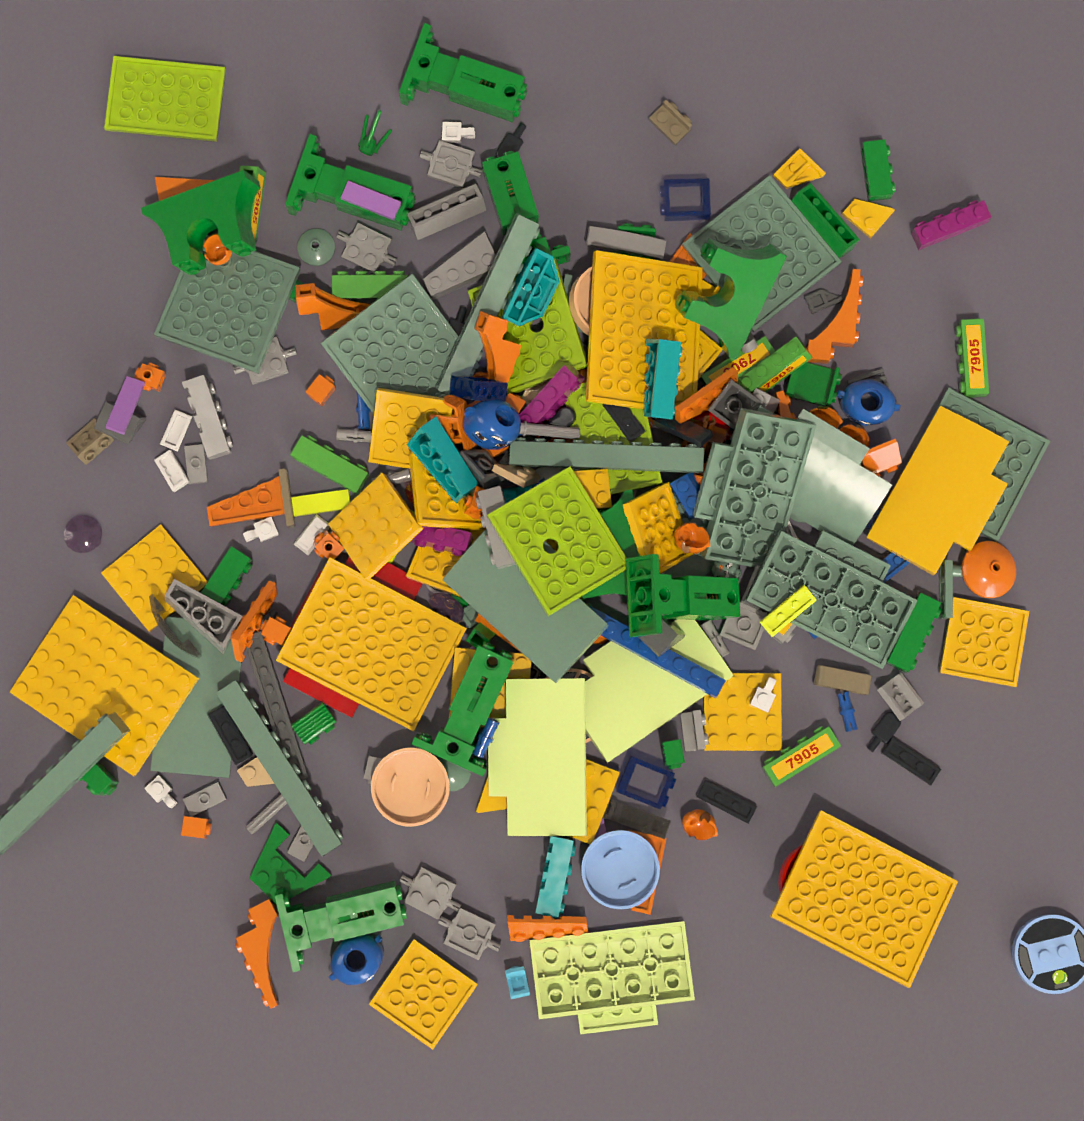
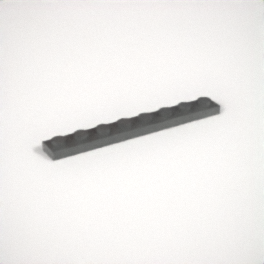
M260 631L253 634L251 639L253 643L250 648L246 647L272 731L274 730L279 737L278 744L280 747H285L290 754L288 759L291 764L295 763L301 771L298 774L300 778L305 780L309 778L291 726L292 724L263 635H261L262 632Z

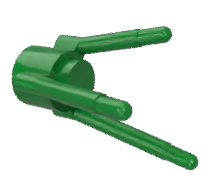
M378 110L369 136L366 138L369 116H365L358 146L359 151L368 156H372L373 153L377 154L379 148L392 132L389 129L378 144L375 145L376 141L372 137L378 124L381 110Z

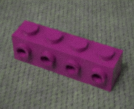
M978 200L967 204L968 207L961 209L957 207L946 216L940 214L932 218L933 221L928 223L922 221L916 224L911 235L918 251L988 223L992 217L985 201L978 202Z
M564 365L519 414L521 422L527 421V423L544 425L547 420L555 415V411L567 402L568 397L581 386L585 378L572 365Z
M422 526L423 530L410 541L418 547L425 548V546H428L439 552L448 551L453 555L462 556L472 545L473 536L471 532L454 528Z

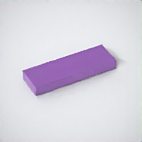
M350 181L347 182L341 196L343 201L393 221L401 206V202Z
M126 376L106 424V429L125 434L144 389L145 382Z

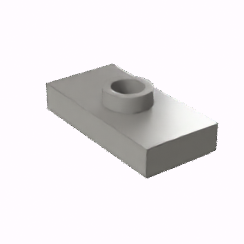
M203 444L184 446L187 476L190 481L188 484L207 483L208 476Z
M219 782L183 799L191 817L227 800Z
M302 825L287 853L305 862L314 844Z

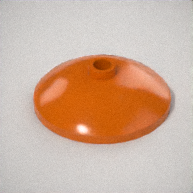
M983 541L975 544L971 551L968 550L962 561V575L966 585L973 593L983 598H996L1007 593L1013 586L1016 578V565L1013 556L1003 545L993 541ZM993 565L997 567L996 571L993 569Z

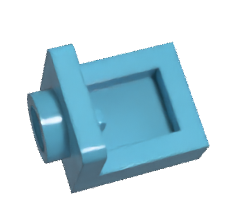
M513 966L505 970L511 999L529 996L530 992L524 966Z

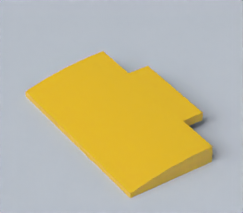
M939 406L866 538L933 576L937 573L953 542L971 551L1008 485L991 474L1009 441Z

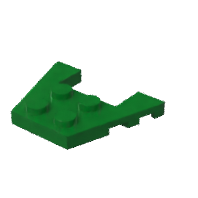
M278 823L275 824L250 876V879L274 903H276V889L284 887L285 892H289L291 899L332 876L320 863L306 877L298 872L276 850L290 836Z

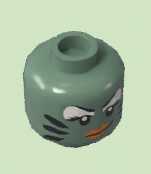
M715 561L712 575L714 577L740 579L742 570L739 569L738 564Z

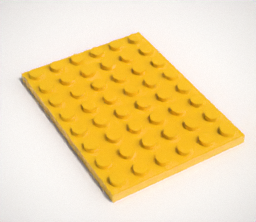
M598 250L593 252L586 384L587 402L644 409V392L648 389L645 382V374L649 370L648 363H645V355L649 354V346H646V339L681 342L680 374L677 377L676 384L678 386V393L675 396L674 404L676 406L697 392L700 324L684 318L675 308V302L683 290L695 291L699 295L702 294L703 267Z
M329 557L276 661L414 731L455 652V647L460 643L467 628L371 578L369 580L365 579L361 573Z
M73 595L15 682L10 693L81 740L86 737L84 733L92 726L96 727L99 724L98 719L106 713L108 715L116 713L129 727L130 731L104 757L132 776H136L199 678Z
M820 810L770 917L910 988L958 881Z

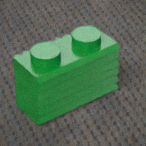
M321 703L291 726L305 745L308 743L312 745L320 739L318 736L321 733L325 732L327 734L335 729L334 724L337 721L325 704Z
M681 739L661 744L662 754L664 755L662 758H664L663 762H665L664 766H668L669 770L680 768L681 764L685 763Z

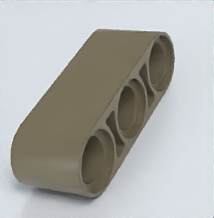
M817 665L814 685L869 695L872 676Z

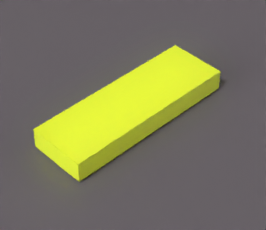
M348 489L291 497L294 517L343 510L350 503Z
M802 585L760 620L759 623L773 637L812 605L816 598L805 585Z

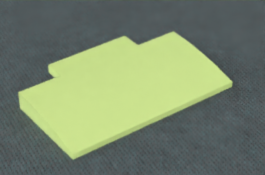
M677 619L672 622L685 634V637L671 647L670 650L726 681L733 677L732 672L695 620ZM612 641L583 660L593 677L585 681L586 734L607 763L707 695V693Z
M585 678L560 679L557 683L551 679H506V718H493L500 723L493 735V742L488 746L489 796H507L508 836H587Z
M684 921L584 933L580 936L568 935L560 938L552 937L530 940L539 1020L578 1015L580 1034L658 1025L656 1005L695 1000Z

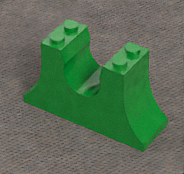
M244 170L141 208L142 215L155 222L162 230L168 244L172 265L188 275H195L200 270L206 268L203 242L207 234L214 229H218V236L222 244L238 256H248L251 252L257 250L251 227V210L255 196L260 190V183Z
M708 238L707 242L701 247L700 256L717 272L725 274L724 286L720 292L708 297L699 295L695 291L683 290L682 294L676 299L675 308L684 318L703 325L716 333L720 347L730 358L736 360L787 255L772 244L754 250H741Z
M632 489L624 491L622 497L613 507L600 514L626 558L640 556L623 508V504L634 499ZM626 570L583 595L582 599L610 594L628 596Z

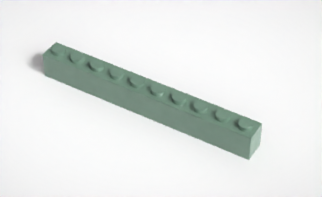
M517 213L515 214L435 387L437 390L457 397L464 395L467 389L465 384L468 378H472L475 368H473L476 361L479 362L483 354L481 350L483 343L480 334L474 329L480 311L497 316L500 308L503 309L507 303L506 295L508 291L511 292L515 285L513 280L516 274H520L524 265L522 261L531 251V241L536 239L539 234L538 223Z
M516 438L510 444L509 464L527 467L568 468L571 466V468L703 473L704 448H700L695 444H689V447H681V444L671 443L669 447H663L662 443H650V446H642L641 442H631V445H623V442L612 441L611 445L604 444V441H592V444H584V440H573V443H565L563 439H554V442H546V439H534V442H527V438Z
M236 680L218 691L216 693L320 855L325 856L343 844L341 841L343 839L342 834L338 829L334 830L330 823L333 822L327 812L323 813L320 809V806H322L317 796L313 797L309 792L311 790L309 783L306 779L302 781L298 775L301 771L295 763L291 764L289 761L290 754L285 747L281 748L278 744L279 737L274 730L271 732L267 727L269 722L264 715L260 716L256 710L259 707L255 700L248 698L246 694L248 689L244 683H239Z
M106 713L98 719L99 724L96 727L92 726L84 733L86 737L83 740H77L71 746L73 749L69 753L65 752L58 759L60 762L57 765L54 764L46 770L47 775L44 778L40 777L33 783L34 787L31 790L25 791L20 796L21 800L18 803L15 802L7 809L9 812L5 816L4 814L0 816V856L130 731L129 727L116 713L110 715Z

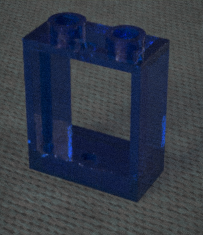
M709 178L664 180L663 186H660V197H664V204H661L660 207L661 215H664V221L710 220ZM701 186L702 211L670 212L669 187Z
M451 375L449 395L477 401H506L508 383L485 377Z
M631 756L617 793L661 810V807H666L669 796H666L668 789H673L676 778H673L675 773ZM636 764L667 776L657 803L626 791Z

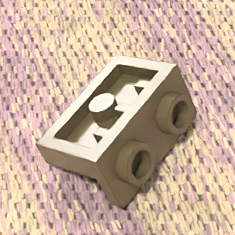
M666 99L663 101L662 106L649 117V121L675 146L692 128L691 120L686 115L682 116L678 112L677 106L673 102L669 103Z
M95 418L66 442L69 448L85 465L114 441L111 436L94 429L97 422Z

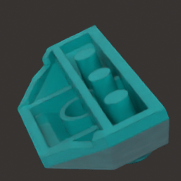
M537 248L533 250L523 263V268L515 279L514 288L506 298L507 303L504 307L502 318L518 326L543 317L560 282L553 256Z

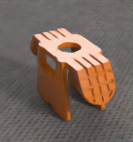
M446 395L443 402L453 408L452 417L431 414L429 419L432 420L434 417H437L453 444L462 442L463 451L471 450L477 444L466 435L463 428V418L467 403L457 396Z

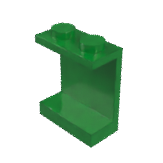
M806 362L790 374L785 395L829 407L831 403H835L837 392L834 390L835 386L839 385L842 374L839 373L840 368L836 367L834 370Z

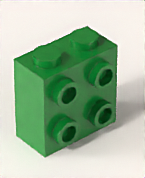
M99 761L80 779V781L83 780L88 784L86 788L93 795L102 796L111 795L117 789L116 785L119 783Z

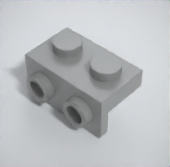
M902 673L890 679L877 690L900 721L924 704Z
M701 710L681 713L685 751L706 749L705 745L709 743L708 735L703 731V726L706 725L705 714H701Z

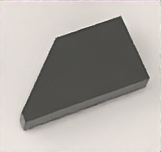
M823 289L804 297L811 314L844 301L843 297L831 294Z

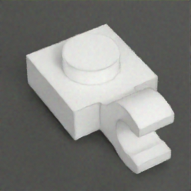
M443 122V142L461 143V137L475 139L474 128H462L461 122Z
M272 517L254 523V530L243 533L246 542L258 537L263 542L279 535Z
M769 677L764 689L758 687L750 705L768 713L776 696L771 691L777 680Z
M160 775L144 788L157 803L163 800L169 808H173L178 804L169 794L173 789Z

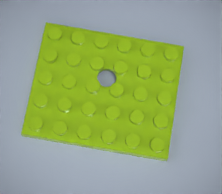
M555 258L554 263L560 282L543 317H540L544 322L543 329L537 333L533 332L530 327L533 321L522 326L508 321L507 331L503 338L520 344L521 348L504 397L509 392L515 394L550 381L564 365H572L576 370L586 368L588 365ZM482 285L468 290L472 307ZM500 308L497 316L502 318L504 308Z
M571 466L487 515V518L547 616L552 615L626 570L625 554ZM547 539L555 540L558 544V549L553 554L547 553L543 548V543Z

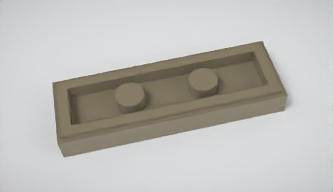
M279 469L286 526L294 528L296 524L288 471L286 469Z

